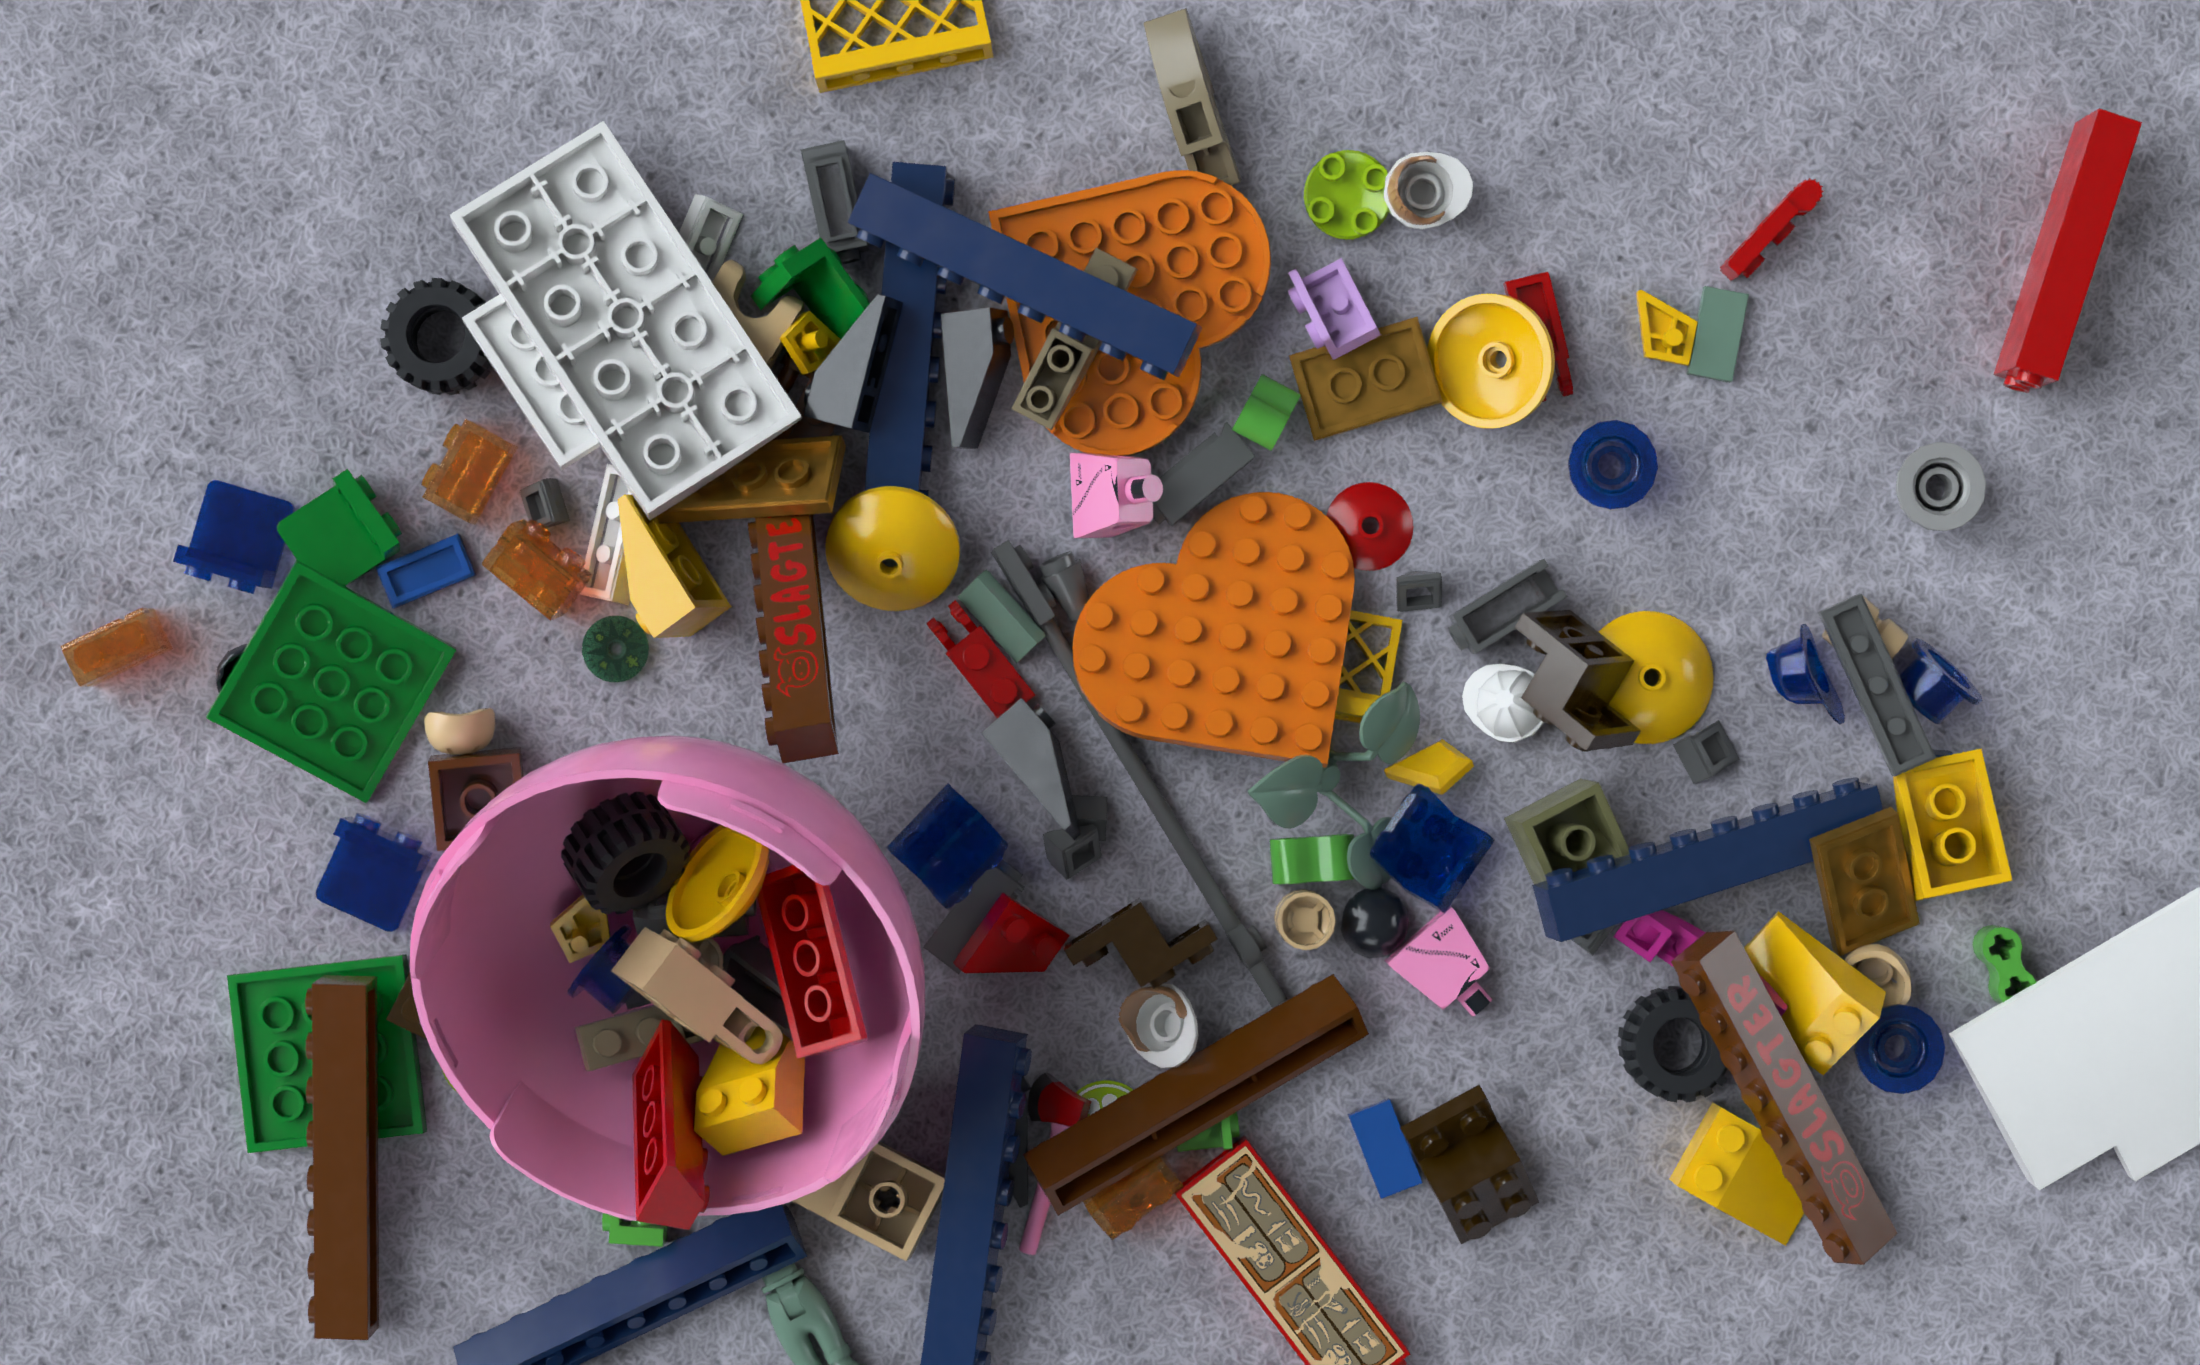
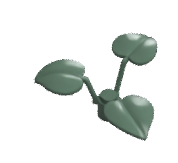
M1403 681L1400 686L1379 697L1367 709L1361 720L1359 730L1361 744L1368 749L1366 752H1335L1330 749L1327 768H1323L1322 763L1311 755H1299L1273 769L1248 790V794L1261 806L1272 822L1288 829L1301 825L1312 815L1318 803L1317 792L1328 797L1359 823L1365 832L1356 836L1350 842L1347 851V864L1354 879L1362 886L1371 890L1382 887V884L1387 883L1399 867L1407 848V834L1401 822L1391 817H1383L1372 826L1365 817L1332 791L1340 780V770L1336 762L1371 761L1377 755L1381 761L1387 764H1393L1400 760L1413 746L1420 725L1419 704L1412 687Z

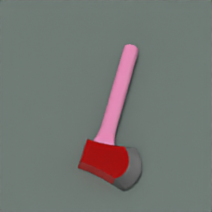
M1048 1072L1040 1075L1029 1091L1028 1113L1031 1121L1051 1122L1050 1138L1076 1124L1079 1120L1086 1118L1092 1101L1070 1090ZM1039 1183L1036 1187L1019 1247L1021 1252L1029 1255H1036L1050 1202Z

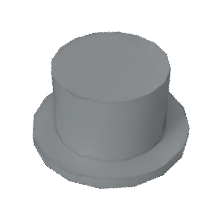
M1935 442L1919 447L1905 458L1897 473L1896 494L1900 508L1912 522L1927 530L1948 531L1965 525L1977 515L1985 500L1986 480L1982 466L1971 452L1954 443ZM1928 465L1940 466L1920 473ZM1931 476L1938 477L1944 483L1945 492L1940 500L1930 498L1926 492V482ZM1951 503V505L1948 506V507H1947L1945 510H1943V511H1932V510H1930V509H1936V508H1940V507H1943V506H1947V505H1949V504Z

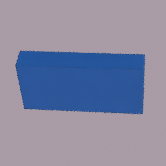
M460 534L453 535L375 567L392 609L477 575Z
M1389 1098L1348 1114L1381 1199L1423 1183Z

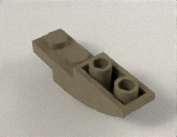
M1187 8L1144 22L1146 37L1166 111L1180 154L1184 156L1189 171H1198L1215 176L1229 185L1240 183L1241 177L1213 97L1215 91Z
M1098 248L1095 249L1084 272L1125 291L1128 290L1138 271L1137 268ZM1059 321L1056 327L1050 331L1011 408L1050 430L1054 428L1102 344L1101 341L1089 335H1086L1084 341L1080 342L1059 332L1058 330L1061 325Z
M655 1005L619 1013L613 1017L575 1027L586 1071H593L642 1057L662 1019L670 1020L689 1045L704 1041L705 1039L676 1023Z

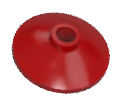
M1363 482L1346 488L1332 501L1326 514L1344 537L1352 556L1353 566L1358 570L1375 571L1392 565L1403 556L1412 539L1413 518L1408 504L1399 493L1380 483ZM1367 517H1372L1378 522V530L1374 534H1367L1362 529V522Z

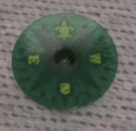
M608 616L596 621L588 629L582 643V655L586 666L596 677L608 682H623L633 678L643 669L649 655V643L645 632L635 621L623 616ZM616 644L621 646V652L618 654L612 651V647Z

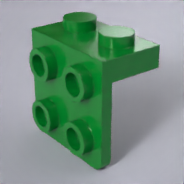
M821 237L800 251L794 245L780 254L774 260L775 264L758 277L762 284L751 294V298L759 309L762 310L794 289L811 312L840 339L843 338L870 304L865 291L854 283L842 267L838 254L829 248Z
M348 469L332 478L334 487L293 512L277 525L279 535L298 561L345 587L400 551V543L397 537L402 534L391 515L385 512L380 516L371 503V500L376 498V495L362 475L354 478Z

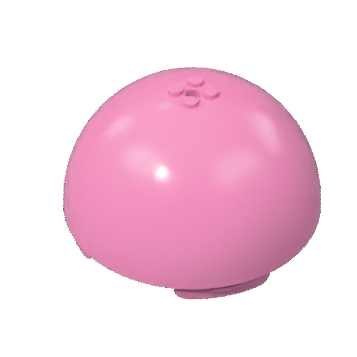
M649 736L597 744L572 752L528 773L502 791L470 819L439 858L425 883L418 902L410 940L412 991L422 1029L432 1053L449 1082L466 1105L491 1130L490 1140L496 1152L507 1163L527 1177L566 1199L592 1210L636 1221L632 1074L641 1057L593 1071H586L575 1030L577 1026L653 1005L651 1003L627 1010L620 979L611 972L616 965L615 956L625 953L638 936L633 920V909L624 914H616L615 911L607 914L611 946L572 963H569L552 932L550 922L583 895L564 866V861L561 858V851L565 848L563 845L564 839L572 833L570 828L576 821H580L584 817L583 814L590 808L594 809L600 805V802L608 798L611 800L619 794L627 793L630 796L634 792H643L645 795L652 794L656 796L660 804L666 808L690 846L689 854L713 829L723 825L754 839L770 849L766 874L794 865L816 883L824 886L829 885L868 1041L805 1057L802 1134L724 1156L702 1138V1146L708 1150L704 1185L709 1186L710 1197L705 1212H699L698 1216L731 1215L759 1211L785 1204L834 1182L860 1162L883 1138L897 1117L909 1092L922 1044L925 1020V973L917 928L907 897L888 860L872 836L855 816L830 793L785 764L746 748L699 737ZM757 898L756 916L749 917V935L712 938L719 945L723 955L731 945L743 942L756 935L761 937L759 942L770 949ZM714 1039L710 1042L704 1040L690 1044L699 1056V1076L705 1075L720 1045Z

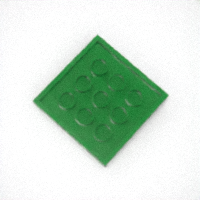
M296 560L206 714V718L367 804L456 652V647Z
M407 954L227 975L247 1153L307 1147L306 1134L308 1123L313 1121V1104H308L306 1099L307 1081L309 1077H312V1060H308L306 1056V1039L308 1033L312 1032V1015H307L305 999L308 988H312V983L323 975L377 977L378 1138L427 1132L416 1034L386 1020L409 975Z

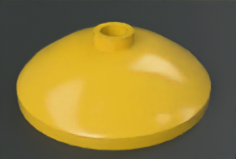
M1496 293L1467 297L1451 306L1440 317L1429 338L1427 351L1443 401L1441 405L1452 416L1468 425L1479 428H1501L1515 424L1533 413L1549 391L1555 367L1552 340L1540 317L1520 300ZM1500 351L1507 358L1504 367L1499 366L1496 362V356Z
M883 486L863 491L850 498L839 508L828 528L825 553L832 576L849 596L872 608L886 611H905L924 606L933 601L950 585L959 564L960 542L952 519L933 499L909 488ZM893 559L897 562V565L888 567L882 561Z
M1638 611L1622 615L1598 631L1634 660V663L1609 703L1612 708L1641 730L1634 743L1656 744L1672 740L1685 733L1700 719L1712 694L1713 666L1705 644L1690 626L1676 617L1665 613ZM1650 668L1656 670L1659 675L1658 682L1653 686L1646 684L1644 681V674Z
M723 825L713 829L690 853L689 863L683 866L685 868L683 875L675 880V885L670 890L666 905V922L669 930L687 942H695L721 933L740 919L754 903L762 888L769 864L770 849L754 839Z

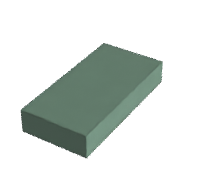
M1709 286L1703 287L1687 375L1728 383L1733 381L1749 294Z
M987 569L957 597L1016 663L1046 637L1039 626Z

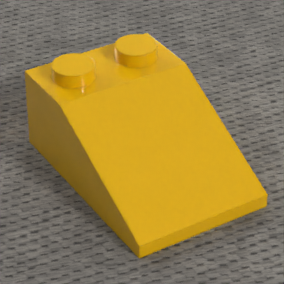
M624 494L618 499L630 601L637 610V622L647 634L652 635L653 638L691 637L732 607L679 523L660 524L657 516L649 521L633 495Z
M1982 749L1938 757L1900 775L1893 776L1897 813L1899 815L1915 901L2012 881Z
M1778 911L1744 947L1756 971L1770 984L1788 1006L1781 1017L1805 1062L1820 1074L1824 1075L1880 1018L1886 991Z
M760 1026L755 1027L745 1044L752 1050L764 1045L766 1039L765 1030ZM783 1033L782 1043L777 1054L764 1064H755L743 1058L734 1050L720 1044L696 1091L694 1131L722 1156L802 1134L805 1057L797 1059L793 1041Z
M1712 1102L1669 1180L1713 1207L1786 1246L1804 1214L1799 1197L1792 1184L1784 1177L1782 1166L1771 1146L1764 1140L1761 1129Z

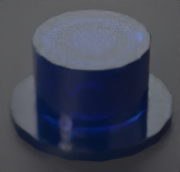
M1619 420L1599 422L1584 430L1573 443L1568 459L1569 477L1577 493L1591 505L1608 510L1627 508L1643 499L1654 485L1658 470L1656 450L1648 436L1635 425ZM1607 443L1613 444L1612 446H1605L1599 449L1589 458L1590 453L1596 446ZM1605 454L1616 457L1620 463V472L1615 479L1606 478L1599 471V460ZM1630 475L1623 487L1614 490L1605 489L1606 487H1614L1622 483Z
M1918 638L1912 642V648L1918 656L1906 667L1899 677L1912 706L1923 716L1935 724H1940L1964 699L1973 705H1979L1983 701L1981 694L1969 679L1934 647Z
M628 924L616 931L585 965L568 989L567 994L574 998L585 990L608 1011L614 1014L634 994L636 990L611 972L630 947L626 940L631 934L632 928Z
M1894 1004L1882 1007L1880 1018L1855 1043L1854 1052L1858 1068L1870 1083L1885 1092L1905 1094L1918 1091L1934 1080L1943 1065L1945 1044L1941 1029L1930 1015L1914 1006ZM1894 1024H1903V1025H1905L1906 1027H1908V1029L1911 1031V1033L1908 1032L1907 1030L1903 1029V1028H1900V1027H1897V1026H1891V1025H1894ZM1900 1035L1904 1041V1050L1900 1056L1889 1059L1885 1053V1043L1891 1036ZM1878 1061H1880L1881 1063H1883V1064H1885V1065H1887V1066H1890V1067H1893V1068H1898V1069H1894V1070L1885 1069V1068H1883V1067L1879 1064Z

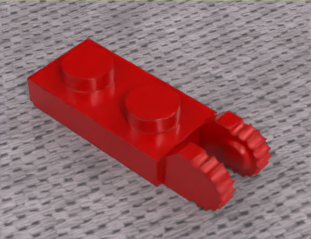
M1809 178L1808 180H1803L1797 187H1794L1793 191H1790L1721 265L1720 271L1730 281L1740 274L1748 278L1764 262L1765 258L1760 254L1771 241L1778 246L1796 227L1790 220L1794 216H1804L1817 205L1816 202L1821 201L1820 198L1823 197L1822 192L1824 191L1822 190L1823 186L1819 184L1820 182Z
M1549 272L1504 282L1506 295L1520 300L1529 306L1545 324L1554 348L1558 389L1563 397L1573 395V384L1567 359L1570 357Z
M956 600L948 605L950 613L969 632V635L959 643L955 644L948 636L946 628L934 617L926 623L947 649L945 654L997 719L1019 699L1022 698L1027 703L1036 696L984 629L974 624Z

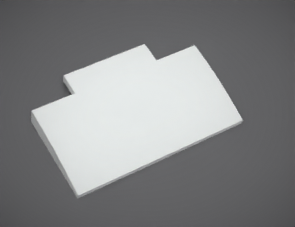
M604 121L450 214L453 226L499 293L498 296L462 317V320L561 470L601 447L650 521L732 468L802 419L801 414Z
M2200 887L1949 1033L2027 1181L2039 1191L2111 1148H2114L2127 1175L2136 1182L2200 1144Z

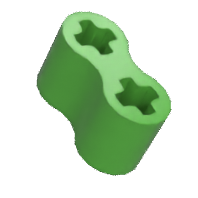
M1261 374L1232 430L1272 451L1301 394Z
M1354 834L1270 839L1272 884L1353 880L1354 877L1349 871L1347 864V851L1350 842L1354 839Z
M1996 925L1985 926L1978 930L1973 939V951L1989 971V994L1995 1002L2000 1004L2012 997V995L2005 994V989L2011 986L2010 978L2021 982V986L2015 989V994L2037 983L2033 975L2026 971L2022 964V942L2016 932L2012 929ZM1994 936L1995 938L2005 940L2006 945L2000 947L2001 955L1989 951V947L1995 944Z

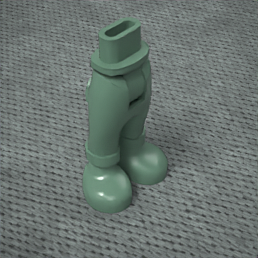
M795 1263L762 1278L765 1284L761 1288L763 1294L770 1292L765 1296L771 1324L784 1351L794 1365H823L812 1346L809 1333H812L818 1341L828 1365H867L859 1364L849 1356L852 1351L848 1343H845L840 1327L830 1306L819 1289L804 1276L805 1270L803 1267L797 1269Z

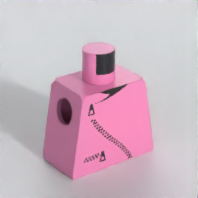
M1070 453L1074 538H1110L1151 523L1153 519V502L1161 498L1163 485L1158 476L1151 475V463L1148 458Z
M1449 905L1384 960L1388 966L1441 1009H1445L1457 999L1473 1017L1492 1001V998L1477 982L1490 967L1458 914Z

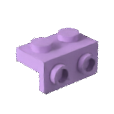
M1342 258L1304 278H1301L1297 269L1288 272L1295 286L1289 289L1288 293L1299 314L1305 311L1308 312L1312 322L1306 324L1305 327L1315 347L1319 349L1325 346L1333 360L1381 335Z

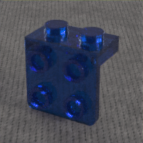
M213 480L207 485L190 546L178 544L173 562L186 565L184 574L199 579L211 581L213 574L230 578L227 587L254 594L256 586L272 589L285 547V542L277 531V525L281 520L295 512V506L290 501Z
M947 783L886 848L924 883L944 908L948 909L955 903L963 901L970 894L973 884L987 870L993 869L1000 863L1008 847V842L970 802Z
M1417 784L1402 800L1400 808L1384 831L1377 836L1371 848L1370 857L1407 893L1445 914L1495 840L1487 832L1455 816L1428 787L1423 784Z
M356 813L355 818L352 816L340 818L333 835L340 837L318 885L316 897L319 901L387 932L395 931L399 928L433 853L421 848L423 842L409 834L398 831L396 836L381 830V822L364 814Z

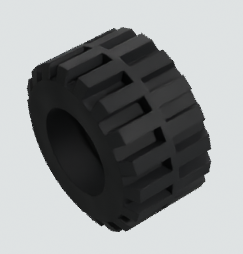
M432 278V282L428 283L423 280L414 282L415 288L410 291L406 288L402 289L397 293L400 297L396 304L390 302L387 306L386 311L390 312L388 320L382 319L380 327L381 330L385 331V338H380L381 348L387 351L388 356L385 359L389 366L397 371L396 374L413 386L437 395L441 393L449 395L460 394L459 390L461 389L470 390L476 387L475 381L480 377L486 379L491 373L487 370L491 363L462 320V317L485 304L486 301L461 283L453 280L448 282L442 278ZM441 311L454 313L462 320L465 330L461 349L453 358L445 362L433 363L428 361L420 354L417 346V334L421 324L434 313Z
M634 792L630 796L627 793L617 795L614 799L609 800L608 798L600 802L599 806L594 809L590 808L583 814L584 817L580 821L574 823L570 828L572 833L564 839L563 845L565 848L561 851L563 864L590 906L595 910L599 909L601 913L610 914L615 911L616 914H624L631 909L635 911L643 908L649 902L653 903L660 898V895L665 891H669L675 885V880L680 878L685 871L683 866L689 863L690 854L688 851L690 846L685 836L666 808L660 804L657 797L652 794L645 795L643 792Z
M1668 986L1669 989L1657 988L1651 990V995L1647 997L1640 996L1634 1001L1636 1004L1635 1008L1632 1011L1627 1010L1623 1016L1626 1019L1624 1028L1619 1027L1618 1037L1621 1038V1046H1618L1619 1056L1624 1059L1625 1064L1623 1066L1626 1072L1643 1089L1667 1101L1677 1103V1100H1683L1687 1103L1696 1101V1097L1700 1095L1705 1098L1714 1093L1712 1088L1716 1084L1722 1086L1727 1081V1078L1724 1077L1727 1068L1721 1061L1720 1052L1710 1033L1702 1026L1699 1018L1700 1015L1690 996L1683 988ZM1675 1018H1685L1692 1021L1699 1028L1702 1038L1698 1057L1692 1064L1680 1070H1670L1660 1065L1655 1058L1653 1050L1654 1039L1658 1030L1666 1022Z

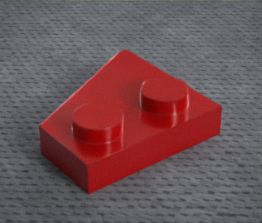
M1002 892L953 964L966 974L1045 972L1070 935L1058 925Z

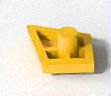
M1638 290L1636 292L1644 358L1689 366L1697 321L1647 292Z
M810 311L803 312L779 338L802 375L817 370L841 340Z
M1441 739L1385 768L1384 772L1386 777L1391 780L1443 795L1474 767V764L1470 758Z
M581 895L550 922V928L569 963L611 946L608 915L601 913L599 909L595 910L592 908L584 895Z

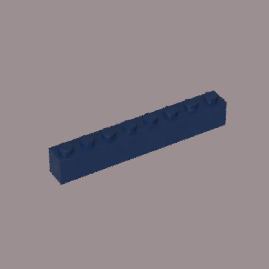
M904 162L892 163L891 183L943 207L945 205L953 206L955 179L947 178L948 171L946 166ZM886 241L881 295L901 301L903 305L869 433L865 491L876 487L897 486L918 491L929 497V490H922L921 482L922 472H931L933 446L925 445L926 427H935L937 402L929 401L928 399L930 383H938L940 357L932 356L934 338L942 339L941 314L944 312H936L937 294L946 295L947 279L937 275L940 266L924 259L922 266L919 267L896 256L900 248Z
M872 173L869 174L847 222L860 229L856 236L857 238L878 248H881L884 241H887L900 248L896 256L919 267L922 266L924 259L940 266L937 275L960 286L965 278L980 285L977 294L1001 305L1005 297L1021 304L1017 311L1018 313L1039 323L1043 322L1045 316L1061 322L1059 332L1080 342H1083L1085 336L1089 335L1102 342L1099 348L1100 351L1121 361H1124L1127 354L1132 355L1143 361L1140 367L1141 370L1162 380H1165L1168 373L1180 377L1202 330V327L1190 320Z
M1857 777L1839 780L1832 784L1833 790L1821 794H1819L1818 790L1801 792L1792 796L1793 803L1780 807H1778L1777 803L1760 805L1751 809L1752 816L1739 820L1737 816L1719 818L1710 823L1711 829L1698 833L1696 829L1678 831L1669 836L1670 842L1655 846V842L1637 844L1628 848L1629 855L1614 859L1613 855L1599 856L1587 861L1588 868L1572 872L1571 868L1549 872L1545 875L1546 881L1532 885L1545 936L1559 942H1564L1813 862L1810 838L1883 810L1877 785L1862 783Z
M975 1024L963 1036L920 1365H990L991 1352L985 1350L987 1335L991 1336L993 1334L997 1319V1310L991 1308L993 1293L998 1292L1003 1274V1268L997 1265L999 1249H1004L1008 1236V1223L1003 1222L1004 1208L1010 1205L1014 1192V1180L1008 1178L1010 1163H1015L1020 1147V1137L1014 1136L1016 1119L1020 1120L1024 1112L1026 1094L1020 1092L1022 1075L1026 1076L1028 1074L1032 1057L1031 1049L1026 1048L1028 1036L1026 1033Z
M786 1204L759 1211L732 1214L728 1217L717 1219L705 1228L688 1236L677 1238L667 1246L648 1255L637 1257L627 1265L608 1274L597 1276L589 1283L565 1294L557 1295L549 1302L525 1313L517 1314L510 1320L492 1329L473 1335L468 1340L453 1347L457 1365H580L807 1257L795 1219Z

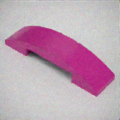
M1660 910L1623 922L1613 937L1647 961L1651 962L1657 955L1673 967L1671 961L1706 932L1675 915ZM1759 974L1778 1012L1782 1016L1788 1006Z

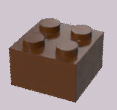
M521 747L482 750L464 755L441 754L430 756L428 768L437 851L446 850L470 819L502 791L524 777Z

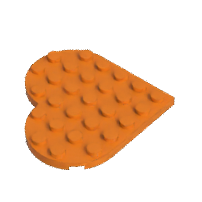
M1173 170L988 211L993 230L1079 270H1085L1096 248L1137 268L1138 271L1127 292L1202 327L1180 377L1168 373L1165 380H1162L1141 370L1140 367L1143 361L1132 355L1127 354L1124 361H1121L1099 350L1052 430L1048 429L1065 444L1088 454L1131 456L1145 452L1164 442L1183 424L1197 399L1202 378L1200 349L1222 342L1240 330L1256 312L1267 290L1271 271L1270 243L1263 222L1252 204L1241 192L1215 176L1198 171ZM1006 297L1010 319L1014 327V338L1023 381L1025 383L1050 331L1056 327L1058 321L1045 316L1043 322L1039 323L1018 313L1017 311L1021 304Z
M1254 492L1232 497L1221 502L1206 512L1188 532L1180 549L1177 564L1151 563L1125 570L1100 586L1087 601L1078 618L1072 646L1075 676L1082 693H1084L1089 703L1103 720L1114 728L1137 738L1285 762L1299 755H1311L1322 763L1323 768H1327L1355 583L1352 556L1344 537L1334 523L1320 510L1290 495L1273 492Z

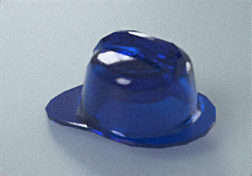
M1802 624L1800 637L1772 648L1767 652L1766 660L1772 682L1777 692L1790 702L1795 704H1823L1833 720L1840 725L1845 722L1842 703L1819 658L1818 650L1809 627L1806 624Z

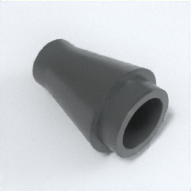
M1068 551L1045 561L1039 567L1043 573L1040 579L1064 609L1069 620L1072 621L1079 618L1080 613L1090 598L1081 560H1075L1072 551Z

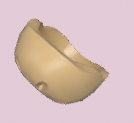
M483 708L463 714L430 712L424 716V726L428 741L436 750L451 755L472 754L480 751L490 743L494 736V710Z
M1869 944L1856 948L1847 955L1844 961L1886 991L1880 1017L1893 1014L1908 1003L1911 996V976L1905 961L1895 951L1887 946Z

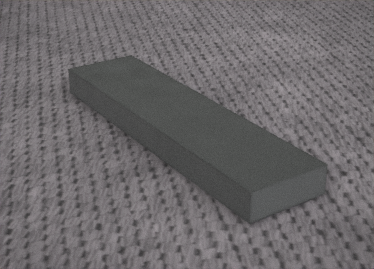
M1862 593L1819 611L1820 619L1891 775L1895 777L1935 759L1936 756Z

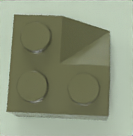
M1580 778L1504 818L1534 884L1546 881L1545 875L1558 869L1571 868L1572 872L1588 868L1587 861L1599 856L1613 855L1614 859L1629 855L1627 843L1599 782Z

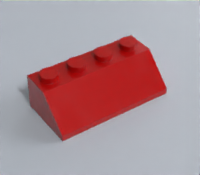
M794 865L766 874L757 899L797 1059L836 1051L868 1041L829 885L824 886L816 883Z
M664 1019L661 1020L632 1074L636 1221L690 1230L699 1212H705L710 1197V1188L708 1185H704L708 1150L702 1146V1137L694 1131L696 1091L704 1076H699V1056L670 1020Z

